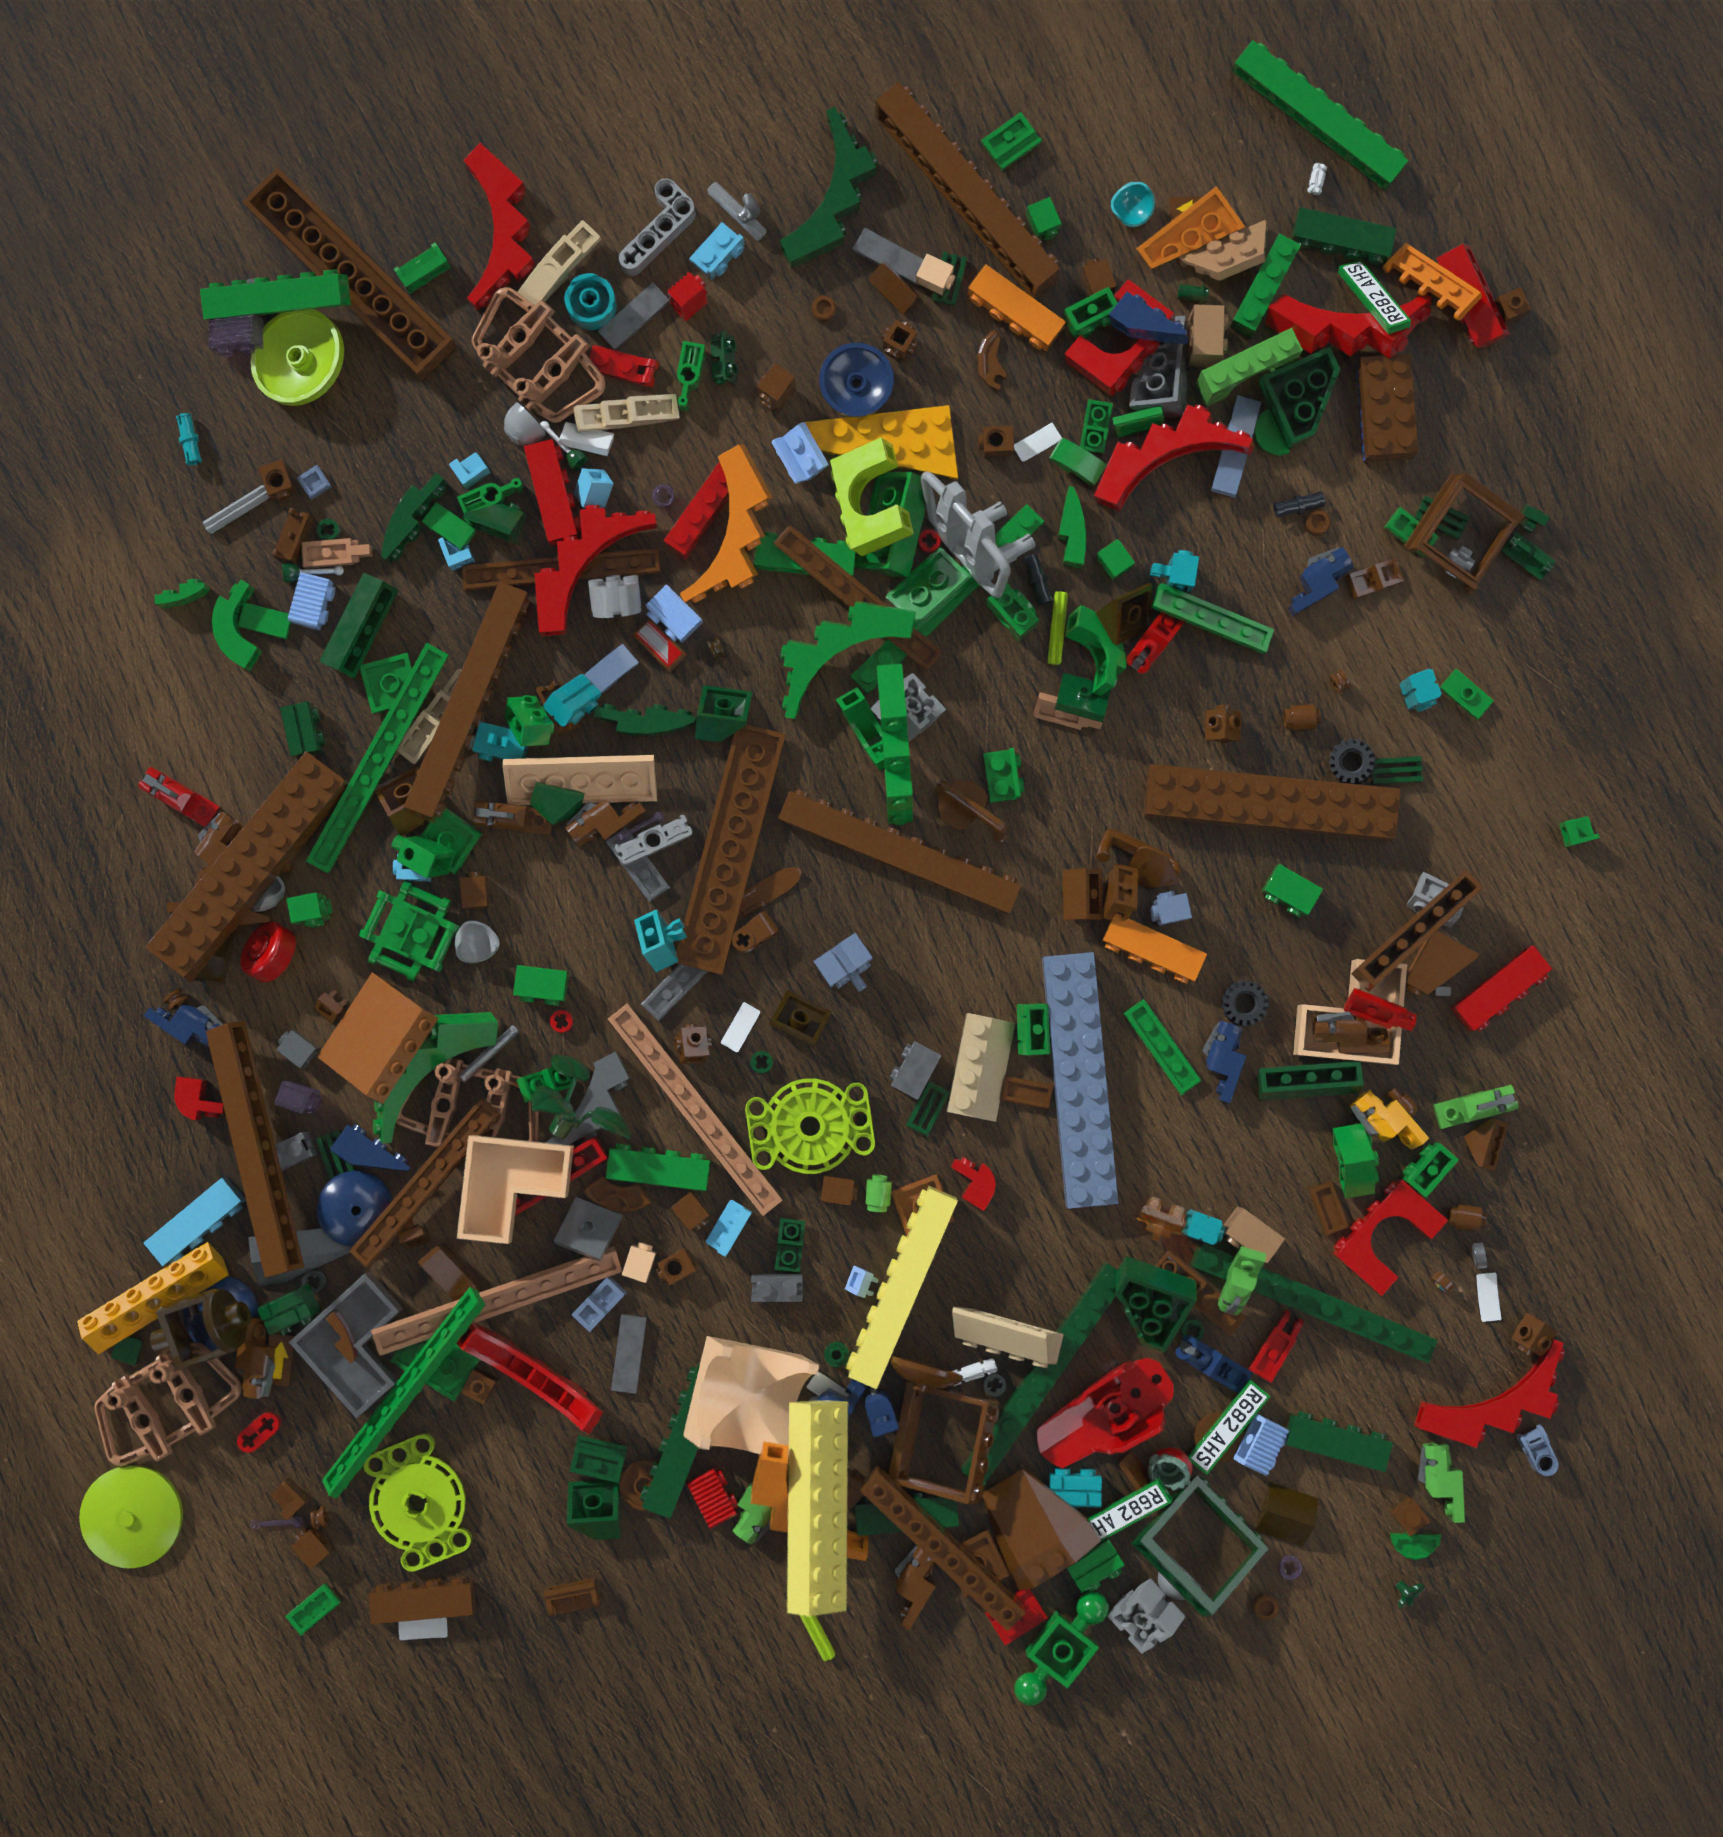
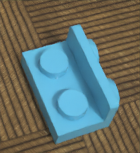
M721 222L689 258L690 262L711 280L716 275L720 277L726 271L727 263L732 257L737 258L743 252L744 237L740 234L736 235Z
M730 1200L707 1238L706 1243L717 1249L719 1254L726 1257L752 1211L734 1200Z

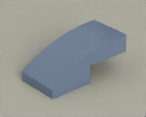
M622 644L591 668L585 676L591 681V685L594 684L602 694L615 685L618 679L635 668L639 662Z
M611 1276L606 1277L576 1309L572 1316L590 1332L627 1292Z

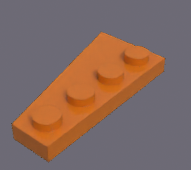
M1214 187L1136 248V250L1149 268L1152 269L1245 228V225L1220 190Z

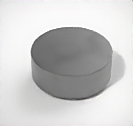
M1483 1243L1473 1244L1472 1253L1475 1267L1477 1269L1487 1268Z

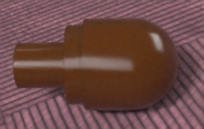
M1395 1087L1388 1091L1387 1094L1393 1101L1397 1100L1412 1118L1417 1114V1104L1409 1095H1406V1093L1401 1095Z

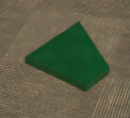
M536 782L530 799V805L554 825L574 817L580 811L585 793Z

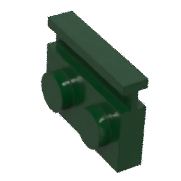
M578 1435L569 1472L619 1483L628 1446Z

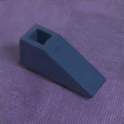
M1126 292L1109 314L1110 324L1130 338L1187 344L1188 342L1187 329L1177 321L1173 323L1166 318L1167 316L1162 310L1151 308L1137 294L1133 296Z
M356 1124L353 1127L347 1125L330 1148L332 1153L350 1165L406 1172L410 1169L406 1165L409 1162L406 1158L397 1152L394 1156L386 1151L387 1145L381 1143L376 1138L372 1142L365 1137L367 1132Z

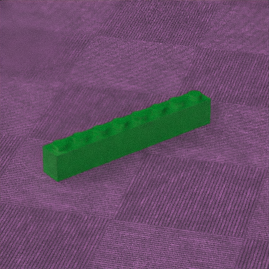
M1252 40L1235 61L1231 72L1385 191L1406 166L1408 159L1405 158V154L1401 150L1393 149L1386 143L1383 136L1371 132L1366 128V124L1361 119L1353 118L1349 115L1343 105L1331 101L1322 89L1314 88L1309 84L1308 79L1301 73L1296 74L1292 71L1286 61L1270 54L1269 49L1264 44L1256 43Z

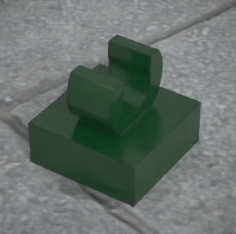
M1527 503L1521 511L1527 517L1522 528L1530 533L1533 532L1537 522L1545 526L1550 518L1548 514Z

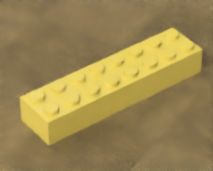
M931 1186L928 1187L927 1191L922 1189L917 1200V1205L920 1206L917 1214L912 1212L907 1223V1228L910 1231L907 1237L902 1235L897 1246V1252L900 1254L897 1260L892 1258L886 1274L890 1277L887 1283H881L876 1298L879 1299L877 1307L871 1306L866 1318V1322L869 1323L867 1330L862 1328L856 1341L859 1349L857 1353L852 1351L847 1362L848 1377L877 1389L958 1202L956 1197Z
M822 1400L789 1403L787 1613L814 1616L846 1611L848 1402Z

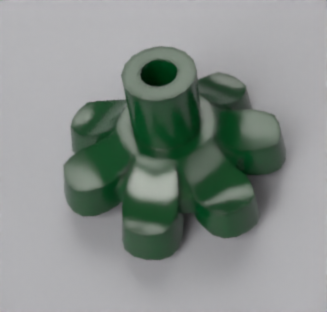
M1403 1580L1398 1582L1395 1586L1401 1593V1599L1397 1604L1398 1607L1403 1609L1406 1605L1408 1607L1413 1605V1598H1417L1424 1591L1425 1586L1421 1583L1408 1586Z

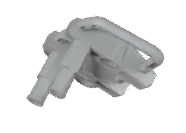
M924 472L921 476V484L928 519L932 527L939 534L946 547L967 568L976 582L993 597H1001L1011 573L1009 563L1015 561L1023 553L1035 548L1033 538L1026 534L1013 543H1007L998 548L995 544V525L993 522L1007 516L1005 506L1001 502H997L984 511L980 510L971 514L967 510L966 492L958 482L955 481L945 486L934 474ZM933 489L941 496L937 509ZM1000 569L996 585H994L991 580L994 578V572Z

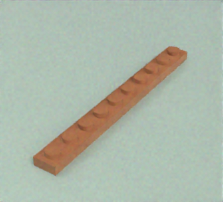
M627 1003L610 1016L608 1020L762 1216L779 1204L782 1198L754 1165L753 1161L630 1005Z
M615 1247L607 1248L601 1262L584 1256L480 1292L479 1294L486 1305L473 1322L476 1323L622 1272ZM459 1300L371 1330L379 1355L381 1356L430 1339Z

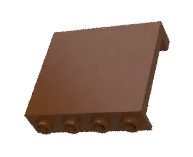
M372 972L317 1057L366 1096L383 1104L439 1018L393 987L392 983Z

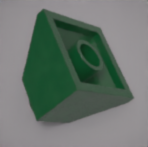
M501 503L465 512L463 516L468 525L474 529L513 544H517L527 517L522 512L523 508L513 503H508V506Z
M703 685L696 716L695 739L721 742L745 727L752 699V691Z
M607 1480L568 1482L567 1527L594 1540L620 1539L621 1504L619 1483Z

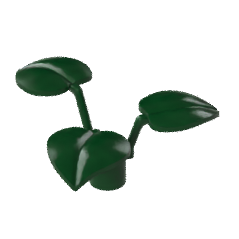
M559 1054L553 1055L551 1058L552 1067L558 1073L571 1077L572 1082L566 1099L562 1098L558 1091L546 1086H539L533 1094L532 1111H545L556 1114L549 1127L550 1132L559 1138H567L572 1127L578 1129L582 1122L591 1117L592 1122L597 1126L630 1140L631 1133L626 1121L621 1115L611 1109L596 1107L595 1112L589 1111L576 1120V1113L569 1102L577 1079L585 1082L588 1081L590 1072L582 1062L575 1058Z

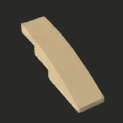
M676 394L628 397L626 400L602 401L600 404L576 405L574 407L577 432L634 427L680 418Z
M457 669L444 689H441L428 708L421 712L397 750L414 765L424 756L430 746L461 669Z

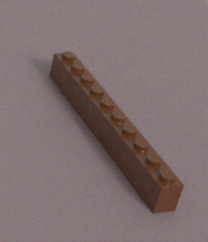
M502 582L498 583L405 802L404 809L406 813L435 823L437 817H442L446 804L443 803L447 794L451 795L455 786L453 778L456 771L460 772L465 762V758H463L466 749L469 750L473 744L474 735L472 733L474 728L481 725L484 713H482L485 704L488 705L493 696V690H491L494 681H499L503 668H500L504 659L507 660L512 650V646H510L512 638H517L520 632V619L522 615L526 616L529 611L531 602L528 601L526 591Z
M796 789L795 793L789 791L778 817L779 821L1000 912L1010 914L1021 888V885L1016 884L1018 881L1016 878L1004 874L1003 878L994 875L995 870L981 865L980 868L970 865L971 860L959 855L957 859L947 855L949 851L937 846H934V849L924 846L925 841L916 837H911L910 840L901 837L902 832L894 828L888 827V830L879 828V823L872 819L865 818L864 821L855 818L856 813L842 808L841 812L832 808V803L823 799H819L818 802L809 799L810 794Z
M245 1021L226 1023L207 1030L206 1035L266 1278L304 1268V1263Z

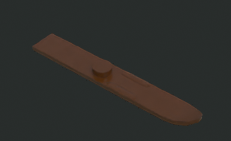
M796 867L782 869L745 890L737 922L793 888L800 880L801 869ZM673 941L674 947L677 951L679 941Z

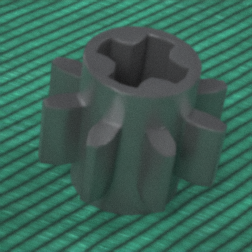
M1464 546L1459 551L1453 548L1447 556L1467 572L1470 571L1475 560L1470 558L1473 552ZM1446 571L1447 574H1449V575H1451L1452 577L1456 578L1455 576H1453L1452 574H1450L1448 571Z

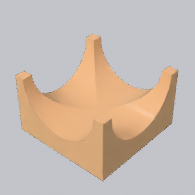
M707 1336L683 1436L699 1448L708 1450L710 1446H723L760 1454L763 1441L789 1445V1403L797 1402L804 1383L811 1375H817L819 1365L800 1354ZM788 1449V1462H787L788 1465H789V1449Z

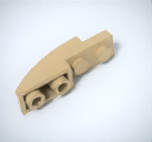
M582 220L545 255L518 293L534 305L540 300L546 301L568 279V274L599 243L601 236Z

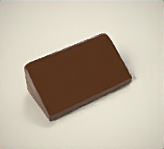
M885 261L879 265L868 279L903 315L920 298Z
M1133 1450L1128 1451L1117 1459V1463L1136 1490L1151 1483L1148 1471Z

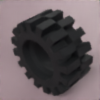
M1352 738L1347 741L1343 740L1334 747L1333 752L1330 754L1329 765L1334 776L1342 783L1361 784V782L1367 781L1369 776H1372L1374 773L1376 758L1368 744L1362 742V740H1354ZM1348 753H1358L1362 757V765L1358 770L1348 771L1344 768L1343 759Z
M1240 981L1226 989L1225 994L1222 996L1223 1004L1221 1006L1224 1010V1015L1229 1018L1230 1022L1239 1026H1250L1260 1022L1263 1016L1266 1015V1010L1269 1007V1003H1267L1268 996L1264 993L1265 990L1258 986L1259 984L1250 981ZM1241 994H1249L1254 999V1008L1249 1013H1242L1236 1008V999Z

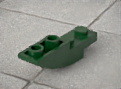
M437 472L421 490L412 484L397 505L389 521L382 548V557L389 564L392 561H397L404 553L403 548L409 542L413 543L421 534L419 530L422 526L416 519L418 517L422 518L429 511V504L434 499H439L445 493L447 482Z
M603 704L602 707L596 706L594 712L596 719L617 723V733L629 736H660L682 731L696 725V717L692 716L693 712L678 709L677 713L668 711V707L654 704L653 708L647 707L645 716H641L642 712L634 709H627V712L617 711L616 706Z

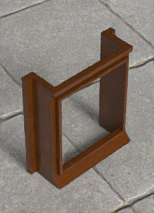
M1452 472L1403 547L1409 552L1420 551L1462 581L1465 584L1462 590L1471 595L1477 589L1479 582L1518 522L1525 515L1467 472L1459 475ZM1462 488L1506 519L1472 574L1427 543Z

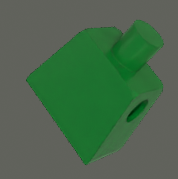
M397 835L392 842V848L399 851L397 861L425 878L449 874L457 851L424 836L404 838Z

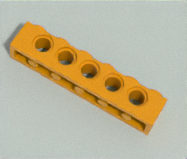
M208 1242L194 1249L189 1254L78 1320L81 1338L97 1354L102 1353L158 1318L156 1311L160 1307L197 1295L228 1276L223 1257Z

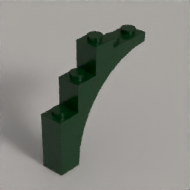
M835 106L826 110V119L832 132L835 146V167L830 186L823 201L813 215L797 230L780 239V247L791 269L844 244L846 230L842 222L837 220L860 210V201L862 200L858 187L852 186L876 176L878 162L874 153H869L866 146L859 148L855 136L848 134L846 129L848 123L842 112L838 113Z

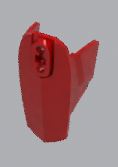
M1147 1357L1133 1362L1128 1361L1094 1382L1087 1390L1075 1397L1037 1428V1443L1040 1453L1052 1464L1065 1468L1094 1452L1110 1455L1124 1452L1163 1430L1165 1425L1164 1408L1173 1398L1174 1384L1160 1362ZM1155 1374L1161 1376L1158 1383L1151 1381L1152 1376ZM1133 1388L1140 1389L1137 1396H1132L1130 1391Z

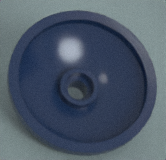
M848 343L836 348L823 362L819 376L820 390L825 401L836 412L849 417H864L881 409L888 401L894 383L893 370L886 356L877 348L864 343ZM854 381H859L861 383V386L859 388H854L852 386V383Z
M363 1171L341 1173L332 1178L319 1195L317 1217L320 1226L327 1236L335 1242L345 1246H354L393 1201L387 1186L370 1173ZM359 1206L361 1212L358 1215L352 1214V1207Z
M226 1276L200 1292L203 1293L212 1289L227 1290L238 1302L242 1301L248 1306L251 1317L260 1316L258 1313L259 1304L255 1294L249 1286L239 1279ZM203 1302L197 1303L200 1313L190 1316L188 1308H184V1324L190 1337L195 1342L204 1344L210 1351L217 1349L218 1347L211 1340L204 1323Z

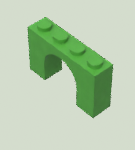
M1290 328L1201 371L1195 388L1206 408L1227 398L1230 391L1246 379L1265 370L1273 372L1296 362L1303 350L1293 329Z

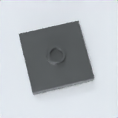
M575 1197L554 1242L557 1245L601 1262L622 1216Z

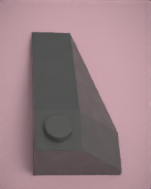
M1176 316L1175 321L1181 323L1187 329L1186 316ZM1159 341V347L1152 355L1148 354L1143 360L1144 363L1138 377H1135L1133 380L1130 408L1142 411L1161 406L1164 419L1182 417L1187 407L1188 396L1187 344Z
M322 1228L296 1231L304 1268L265 1278L255 1236L249 1237L251 1264L259 1286L286 1283L350 1253L349 1251L353 1246H345L335 1242L327 1236Z

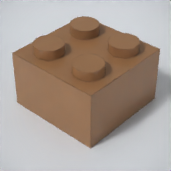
M1194 305L1188 320L1187 367L1209 368L1224 359V354L1227 353L1228 347L1227 338H1223L1225 329L1228 328V314H1224V306Z
M1238 1206L1223 1225L1225 1227V1235L1222 1239L1237 1249L1241 1246L1266 1253L1265 1263L1270 1261L1285 1240L1284 1237L1254 1215Z

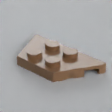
M1265 220L1183 254L1178 257L1179 264L1184 268L1187 265L1195 267L1197 273L1209 275L1211 278L1220 281L1263 263L1266 257L1267 223Z

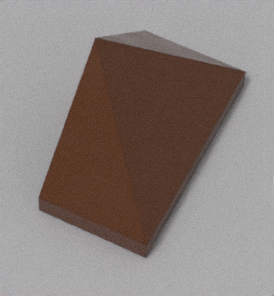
M1491 1118L1464 1136L1477 1166L1495 1172L1508 1123Z

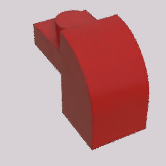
M177 1077L174 1099L178 1110L187 1118L202 1120L203 1111H205L204 1116L219 1118L220 1114H226L222 1102L205 1100L208 1080Z
M962 1157L961 1161L955 1158L951 1168L971 1179L962 1198L984 1211L995 1192V1178L992 1171L984 1163L976 1171L973 1169L976 1165L964 1157Z

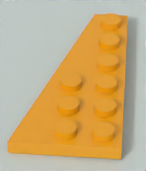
M949 405L871 414L864 417H845L805 422L822 453L843 455L882 437L894 447L898 464L897 468L931 472L935 476L940 475L958 480Z

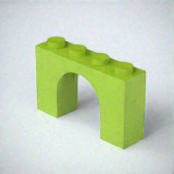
M881 437L830 460L832 466L830 473L836 484V499L841 506V521L846 527V543L850 550L864 556L914 534L909 512L899 505L870 516H864L860 508V497L867 483L873 478L898 467L894 447L891 443Z

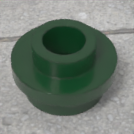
M841 1342L830 1343L824 1351L825 1361L832 1367H841L846 1364L849 1359L847 1346ZM834 1350L841 1352L842 1355L839 1359L832 1357Z

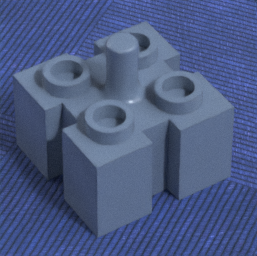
M854 933L836 947L817 958L814 964L831 988L836 985L839 989L851 980L858 992H860L867 986L859 974L871 967L869 962L872 960V956L857 934Z

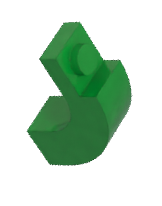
M240 580L238 584H234L231 588L229 600L221 596L218 597L213 610L212 628L216 642L222 652L230 660L250 672L263 651L246 641L238 627L239 615L244 602L247 603L255 590L250 584Z
M1081 605L1068 616L1065 637L1081 643L1092 654L1096 665L1093 693L1102 696L1115 687L1117 675L1126 669L1125 651L1122 643L1118 645L1112 643L1096 612Z
M858 687L837 698L836 701L874 766L881 771L884 769L881 726L867 700Z

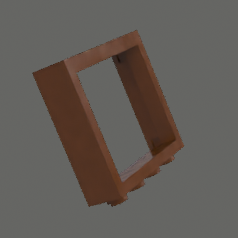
M907 1381L898 1424L899 1429H897L888 1475L901 1486L966 1504L979 1503L984 1493V1486L982 1485L984 1474H986L989 1468L988 1454L994 1442V1435L992 1433L994 1423L997 1422L999 1417V1410L997 1409L999 1402L946 1388L935 1389L929 1387L928 1392L914 1389V1383ZM925 1393L982 1407L966 1491L908 1476Z

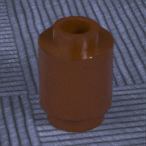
M1314 704L1294 705L1284 709L1283 720L1285 729L1291 728L1292 731L1316 729V724L1321 723L1320 709H1315Z
M1463 1204L1450 1206L1448 1225L1454 1226V1229L1479 1232L1480 1227H1485L1486 1213H1482V1207Z

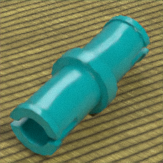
M179 414L180 416H176L180 431L178 439L179 443L183 445L186 465H198V463H202L197 443L199 442V436L195 434L192 414Z

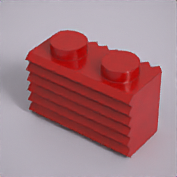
M687 273V276L679 279V282H676L672 289H668L671 306L685 322L708 303L706 298L708 292L705 289L706 284L698 275L694 277L691 273Z
M715 1467L687 1482V1486L710 1529L736 1516L738 1513L736 1508L739 1507L734 1493L729 1494L725 1487L728 1481L722 1470L717 1472Z

